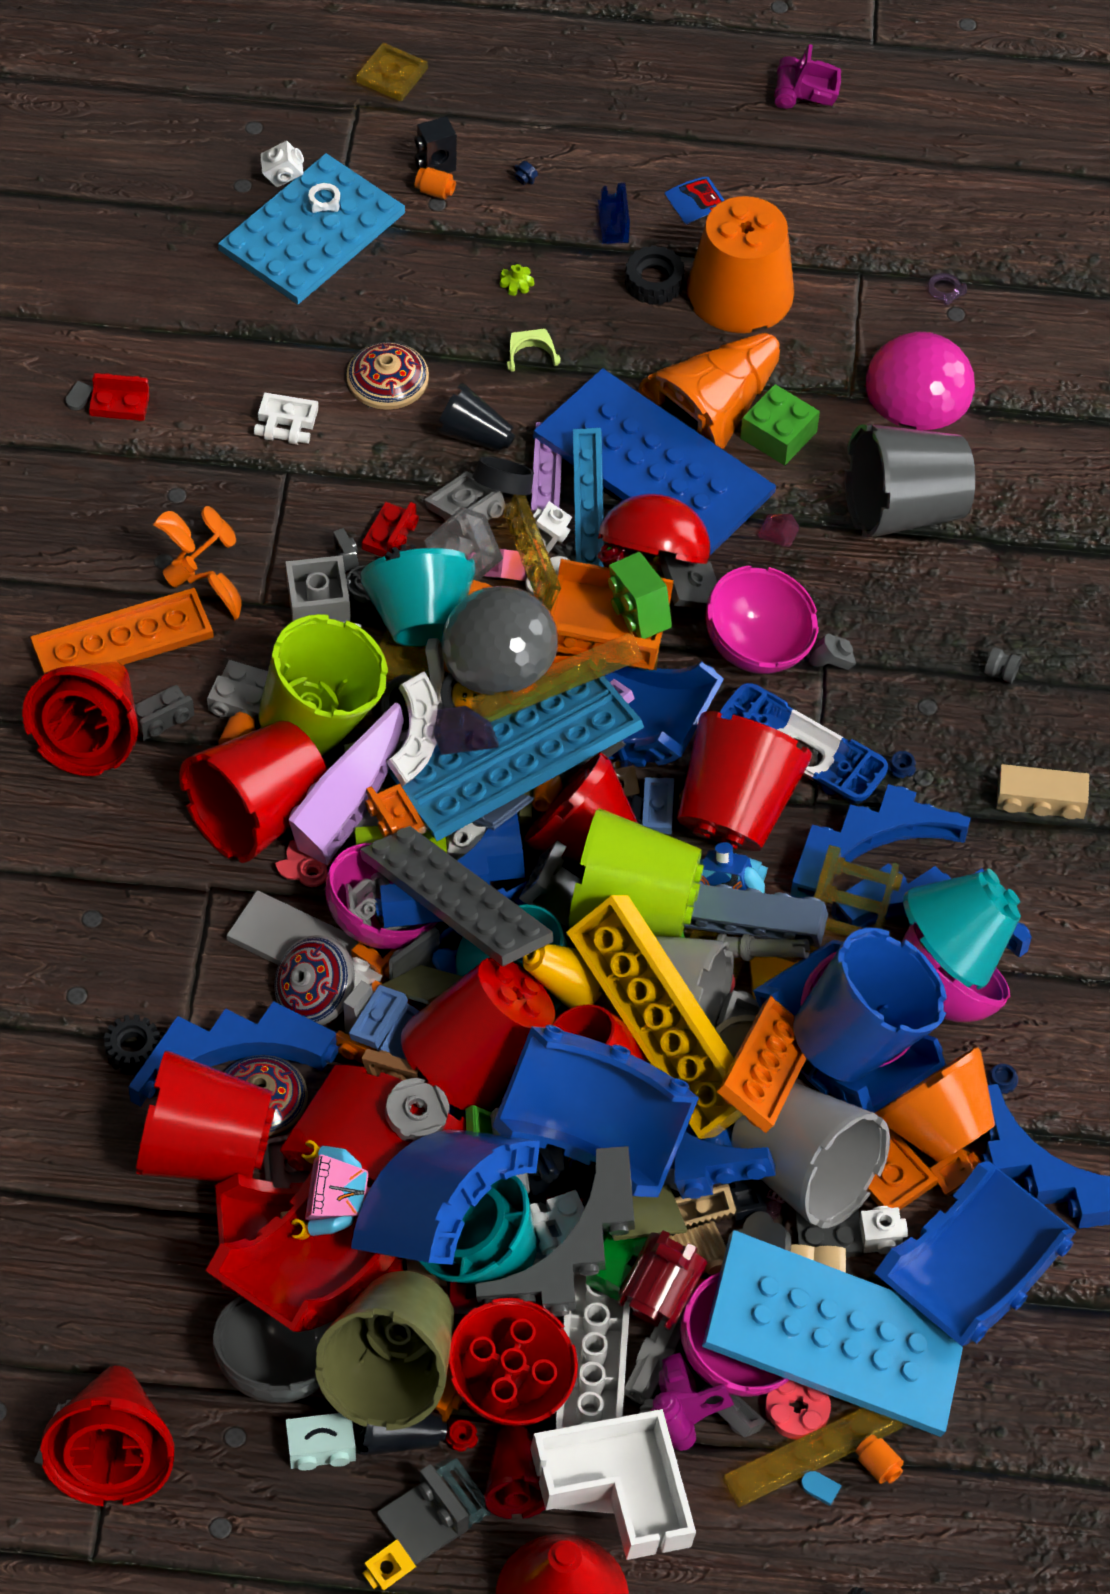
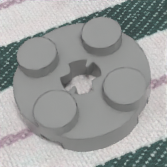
M420 1078L406 1079L398 1083L388 1096L385 1106V1117L388 1125L404 1141H415L425 1135L442 1131L449 1113V1102L442 1089L436 1085L433 1087ZM416 1104L418 1108L423 1107L425 1112H422L419 1116L410 1112L412 1106L410 1105Z

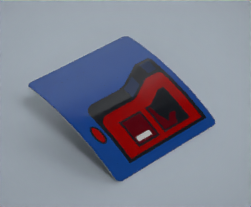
M701 177L685 182L665 192L666 197L686 225L709 215L716 205L724 201L709 177Z

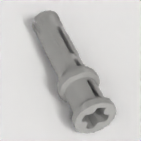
M721 933L717 937L719 941L730 943L729 950L727 951L733 952V958H742L743 961H750L754 957L807 959L809 953L805 951H810L808 939H755L750 934H744L742 937H728L725 933Z

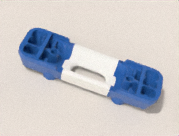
M746 683L741 685L720 711L722 714L721 718L731 720L732 715L751 719L779 730L818 750L822 754V761L816 766H808L803 776L821 785L822 790L826 794H836L852 804H860L866 800L887 774L888 763L883 756L853 739L847 740L789 707L785 700L756 684Z

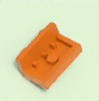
M400 783L377 794L372 786L366 788L368 799L364 801L370 816H376L379 820L377 824L384 838L408 826H411L421 834L427 832L425 823Z

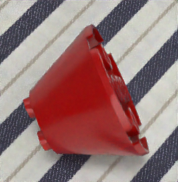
M519 1298L494 1299L487 1304L472 1309L458 1324L451 1338L448 1364L449 1373L460 1397L477 1414L503 1425H530L543 1421L553 1415L570 1396L578 1371L575 1345H572L562 1322L544 1307Z

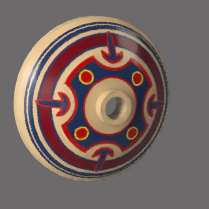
M393 342L376 343L363 348L354 355L347 368V384L351 393L363 404L377 409H398L412 404L425 392L429 381L428 367L423 357L414 349Z

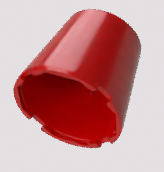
M717 711L703 712L697 725L677 819L698 837L720 843H730L733 846V850L738 848L747 851H760L812 758V752L806 747H802V750L796 747L798 740L754 720L737 715H732L731 720L721 718L722 714Z
M278 721L188 757L181 765L179 780L181 790L187 791L190 804L186 805L203 836L225 857L231 858L235 856L239 859L240 863H245L254 859L290 827L288 819L291 811L295 806L302 803L307 796L310 786L319 781L327 771V768L319 750L303 730L291 722Z
M491 957L486 958L405 1024L401 1033L402 1049L413 1070L418 1068L428 1080L427 1084L433 1087L436 1085L441 1088L449 1104L464 1111L471 1105L488 1111L489 1109L498 1108L502 1103L531 1026L545 1028L546 1025H552L555 1020V1008L545 988L524 968L514 962L502 967Z
M165 1051L154 1088L159 1089L155 1106L149 1105L138 1154L136 1174L222 1182L236 1174L253 1178L255 1168L261 1169L268 1144L269 1132L275 1109L270 1108L273 1091L176 1053Z

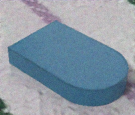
M809 1471L804 1474L801 1482L802 1489L807 1494L831 1506L842 1486L816 1471Z

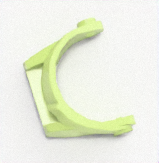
M546 329L514 332L511 334L510 361H507V369L510 372L515 371V353L522 348L532 346L546 350L551 355L553 365L558 366L560 356L556 354L552 339Z

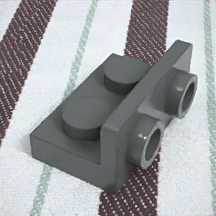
M176 684L135 704L139 735L144 741L152 736L160 735L164 730L176 724H182L189 720L190 717L194 716L192 698L190 696L185 697Z

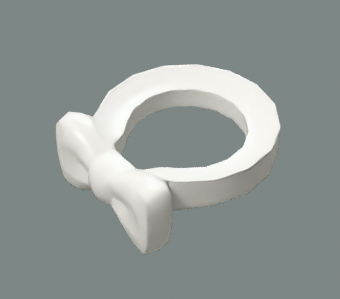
M321 183L309 190L308 199L313 213L322 210L339 211L340 192L336 186L329 183ZM320 190H329L335 195L330 202L324 203L319 202L314 197L315 193Z

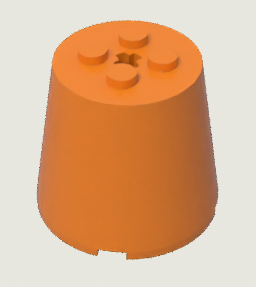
M749 196L733 197L722 201L709 213L687 281V297L694 307V312L703 321L727 332L752 333V329L774 326L789 312L794 298V282L788 225L783 213L770 202Z

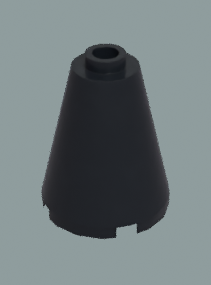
M461 383L457 387L462 390L458 396L453 393L439 419L443 426L436 427L435 431L441 435L501 451L503 447L508 449L516 436L512 433L514 427L467 385Z
M432 1411L429 1416L419 1423L399 1430H386V1427L370 1424L364 1427L356 1423L355 1435H362V1445L355 1444L356 1452L358 1455L367 1456L438 1447L440 1441H445L447 1422L442 1421L441 1414Z

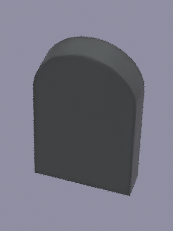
M77 381L66 397L67 407L71 410L82 409L92 396L93 387Z

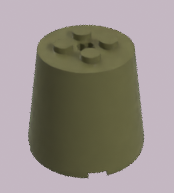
M410 1271L386 1273L372 1281L327 1328L317 1346V1367L315 1373L325 1398L340 1414L364 1427L370 1424L386 1427V1430H399L419 1423L436 1408L446 1384L451 1338L455 1325L454 1309L444 1290L428 1277Z

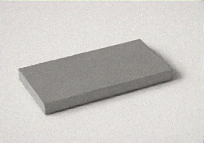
M258 890L227 934V941L279 965L282 957L293 944L309 936H326L338 941L346 948L351 958V950L359 943L344 931Z

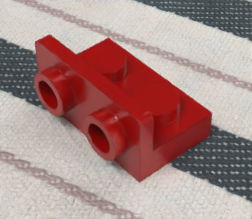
M109 373L93 374V392L89 407L90 416L145 421L150 396L147 378L112 375Z
M385 502L362 541V550L381 557H385L388 551L392 553V548L394 547L401 550V545L407 542L409 531H414L419 521V515H416V504L410 502L407 509Z

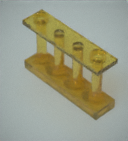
M829 845L814 897L825 902V906L827 903L832 904L835 901L878 913L875 928L882 929L893 890L899 892L903 874L899 873V864L893 863L891 872L886 873L847 862L844 857H841V848ZM841 873L887 885L882 902L837 890V886L832 885L835 874L841 875ZM827 918L825 930L845 936L863 929L862 927ZM810 946V951L805 952H808L810 955L821 947ZM796 958V962L802 960L803 958Z

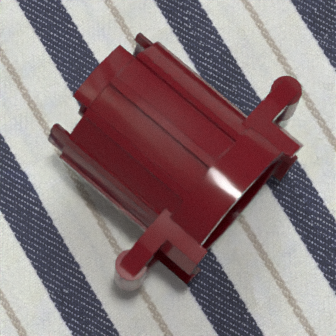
M662 1230L660 1234L650 1233L618 1293L620 1297L617 1304L623 1307L625 1302L628 1301L630 1303L629 1306L633 1308V1315L656 1327L663 1320L665 1321V1330L669 1331L672 1325L677 1323L708 1262L696 1253L697 1247L690 1243L684 1246L670 1239V1233Z

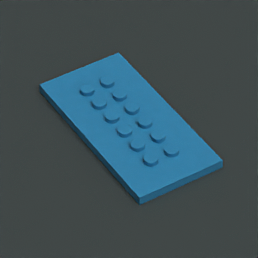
M589 659L437 742L426 766L402 788L422 818L426 828L435 840L439 841L638 732L644 726L641 718ZM389 768V778L394 785L399 784V780Z
M735 1230L729 1235L702 1347L939 1437L946 1432L963 1350L959 1343L899 1293Z

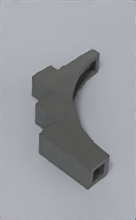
M629 1146L596 1149V1174L591 1195L580 1220L567 1238L547 1257L528 1269L500 1280L475 1284L478 1305H484L499 1298H519L534 1303L537 1300H542L543 1307L555 1316L568 1315L569 1311L576 1310L573 1272H580V1275L591 1276L598 1274L599 1270H606L603 1232L619 1236L628 1234L629 1230H635Z

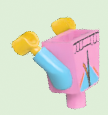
M308 1140L305 1143L307 1147L314 1149L311 1155L301 1154L307 1162L313 1164L305 1219L310 1221L307 1223L299 1219L293 1220L292 1225H302L303 1227L299 1235H291L293 1238L306 1240L310 1235L333 1234L352 1226L354 1220L358 1219L363 1202L371 1187H367L368 1171L362 1169L361 1163L346 1149L322 1146L320 1148L312 1140Z

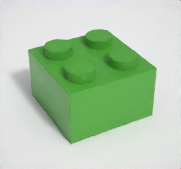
M775 384L742 418L740 439L785 466L817 433L820 411Z
M641 552L610 564L611 577L608 578V583L614 597L611 599V604L617 615L621 614L624 617L629 631H634L639 638L646 639L671 628L672 622L667 585Z

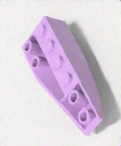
M395 702L322 775L319 781L310 786L307 796L302 803L293 808L288 820L299 851L328 865L354 831L355 827L360 823L367 812L364 802L368 799L366 788L372 786L376 794L378 793L390 768L386 762L394 756L404 723L400 704Z

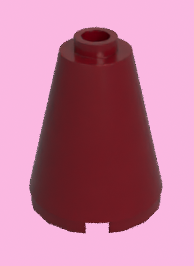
M507 1425L498 1432L484 1494L486 1507L494 1515L505 1519H512L511 1514H522L523 1519L530 1518L545 1510L539 1486L540 1476L537 1477L530 1450L532 1438L529 1430L525 1427Z

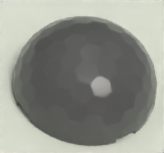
M508 586L483 588L465 597L450 613L444 625L441 638L442 656L447 669L462 686L474 692L487 695H495L497 692L513 690L514 693L538 681L552 665L558 649L557 626L546 606L538 598L525 590Z
M240 1295L223 1309L215 1324L213 1350L219 1368L230 1384L243 1394L259 1401L288 1403L302 1399L320 1388L315 1373L317 1367V1346L327 1328L338 1317L312 1330L296 1332L290 1330Z

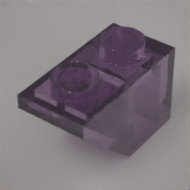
M467 706L438 709L433 734L442 755L498 748L497 737L491 722Z

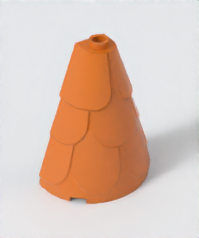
M761 333L721 345L719 349L696 355L686 361L648 375L640 383L638 392L658 406L665 402L667 396L698 421L697 432L721 449H724L738 424L747 414L756 395L761 394L776 367L780 353L779 342L773 335Z

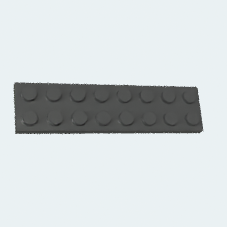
M411 826L402 828L397 833L376 840L372 844L360 849L362 860L502 967L553 942V931Z

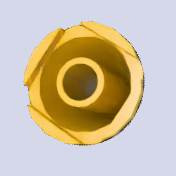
M547 944L523 956V967L566 1008L571 1009L586 1004L593 1005L602 994L598 991L600 984L577 949Z

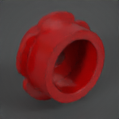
M458 1420L447 1431V1443L459 1452H464L467 1448H473L478 1441L476 1436L477 1429L467 1420ZM464 1434L465 1438L461 1439L459 1435Z

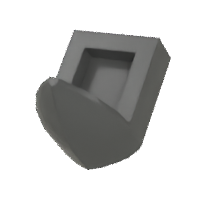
M344 528L333 531L334 550L337 556H343L345 572L351 571L359 566L356 542L353 537H348Z
M826 634L814 645L808 664L820 667L829 663L849 670L856 665L853 647L850 641Z

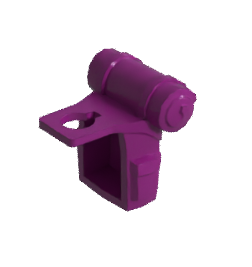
M808 44L800 59L790 56L780 59L777 68V85L774 94L776 106L785 109L792 108L796 104L797 98L832 106L839 95L841 69L823 61L811 60L813 47L811 44Z
M681 1353L662 1359V1370L659 1371L661 1393L653 1400L651 1411L663 1409L673 1448L679 1451L687 1450L696 1441L694 1424L710 1414L733 1406V1399L724 1384L699 1392L695 1377ZM711 1396L723 1397L716 1404L705 1403Z

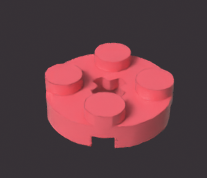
M789 1380L786 1384L768 1393L765 1411L768 1420L770 1419L779 1434L790 1439L803 1440L811 1437L812 1434L817 1433L819 1430L821 1431L826 1426L830 1416L831 1401L828 1394ZM801 1401L807 1409H801L800 1413H795L794 1407L789 1404Z

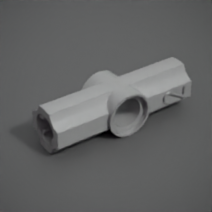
M682 1313L677 1323L673 1324L669 1331L665 1330V1321L661 1320L658 1327L655 1326L650 1338L646 1337L636 1359V1366L624 1388V1394L631 1401L641 1405L644 1403V1400L652 1399L659 1385V1371L662 1370V1359L677 1354L676 1349L681 1341Z

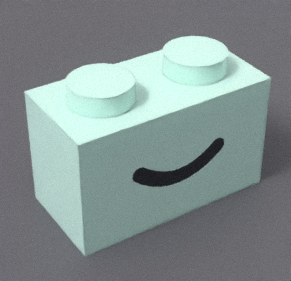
M335 1413L286 1419L291 1469L298 1468L299 1470L306 1471L312 1470L319 1465L327 1464L339 1467L356 1461L353 1423L342 1414Z

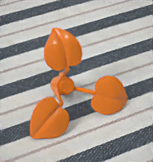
M205 506L201 511V515L207 527L214 534L192 555L184 557L186 553H192L195 550L191 531L184 520L175 512L166 511L155 520L153 526L163 530L182 549L177 558L163 569V575L167 582L174 588H177L186 581L191 584L196 580L207 577L214 591L231 612L234 621L237 620L240 615L242 601L236 587L222 573L216 575L214 571H208L195 575L197 565L194 561L197 556L218 538L227 548L235 545L236 536L233 529L212 507Z

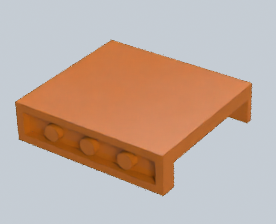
M561 559L559 574L549 607V612L557 626V652L654 670L663 631L646 639L639 638L634 631H629L624 617L621 614L617 615L611 604V599L614 597L608 583V578L611 577L609 568ZM661 578L667 585L670 605L674 580Z

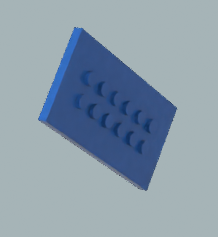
M603 368L540 424L533 433L534 439L536 438L541 444L548 446L554 453H558L563 459L574 466L573 429L601 428L603 486L623 500L641 494H661L682 501L699 515L706 526L710 539V555L756 512L776 490L775 484Z

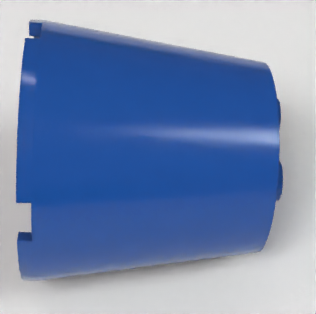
M859 929L844 940L797 1011L793 1021L795 1039L805 1057L824 1074L840 1081L852 1082L860 1080L931 1033L942 1023L946 1015L943 1002L947 999L944 985L931 962L907 940L901 943L890 937L889 931L884 929Z

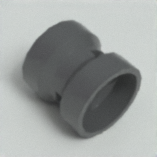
M994 647L988 658L984 674L992 677L998 675L1002 677L1003 681L1012 683L1019 669L1022 657L1016 654L1007 655L1002 649Z

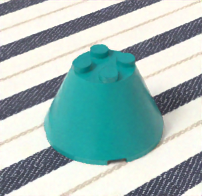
M991 869L909 889L903 896L904 909L910 924L917 923L924 937L920 941L927 951L946 972L965 986L970 987L975 984L978 985L976 987L977 990L985 987L989 983L1021 918L1017 908L1020 900L1016 893L1011 889L1006 890L1000 884L998 876Z

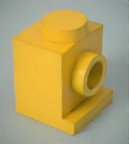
M396 1539L363 1563L367 1570L362 1572V1574L373 1589L379 1586L384 1591L413 1570L416 1565L398 1539ZM383 1561L392 1563L393 1570L391 1573L384 1574L381 1571L380 1565Z

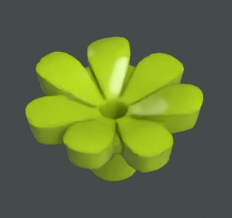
M516 264L511 266L510 271L507 269L502 270L499 284L502 288L509 286L508 294L515 296L518 289L523 294L528 293L529 286H534L535 282L534 278L529 276L531 272L528 267Z

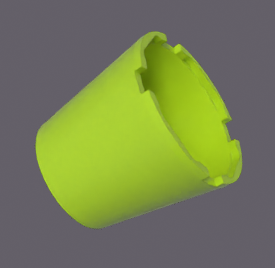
M324 614L301 617L287 625L278 636L273 648L259 707L261 728L278 721H288L298 726L308 735L321 756L332 751L377 704L386 689L388 667L384 654L376 641L356 624L348 620L343 623L329 619V615Z
M598 808L593 817L580 865H584L586 868L582 884L575 883L569 915V927L572 928L611 895H628L654 935L681 937L685 924L690 925L694 911V907L691 906H694V902L697 901L700 884L698 883L701 881L704 865L700 864L702 849Z

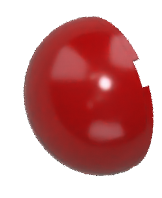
M641 494L623 500L608 512L598 531V539L602 538V541L658 555L659 550L675 553V559L700 564H707L710 557L709 534L699 515L682 501L666 495Z

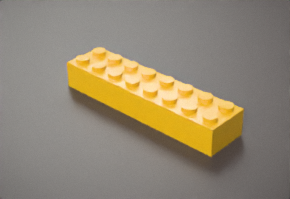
M611 895L566 933L650 1064L671 1077L688 1083L689 1089L699 1097L689 1121L699 1139L716 1137L743 1116L739 1110L727 1104L722 1096L717 1093L734 1058L628 895Z

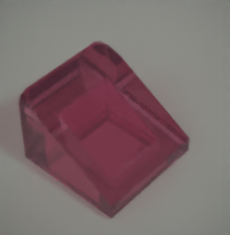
M768 514L758 536L781 546L790 547L799 531V525L792 514Z

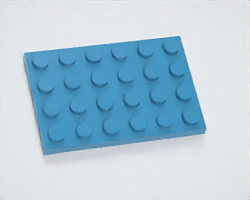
M326 153L306 169L302 176L294 179L218 243V248L220 252L298 305L405 214V205ZM321 183H329L336 186L340 192L339 211L322 210L313 213L308 199L309 190ZM320 190L314 195L315 199L321 203L330 202L335 196L329 190Z

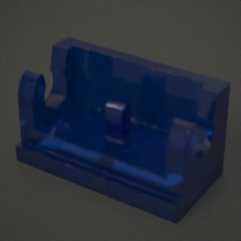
M618 183L616 193L608 194V188L604 186L601 189V200H598L602 244L629 243L630 218L625 183Z

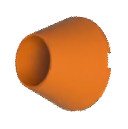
M975 1047L946 1064L875 1112V1114L885 1120L888 1128L937 1162L962 1149L995 1126L981 1050L979 1047Z

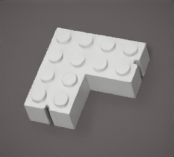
M663 1409L534 1433L530 1450L537 1477L540 1476L539 1486L546 1510L610 1498L626 1560L655 1555L658 1547H661L662 1553L692 1546L696 1530Z

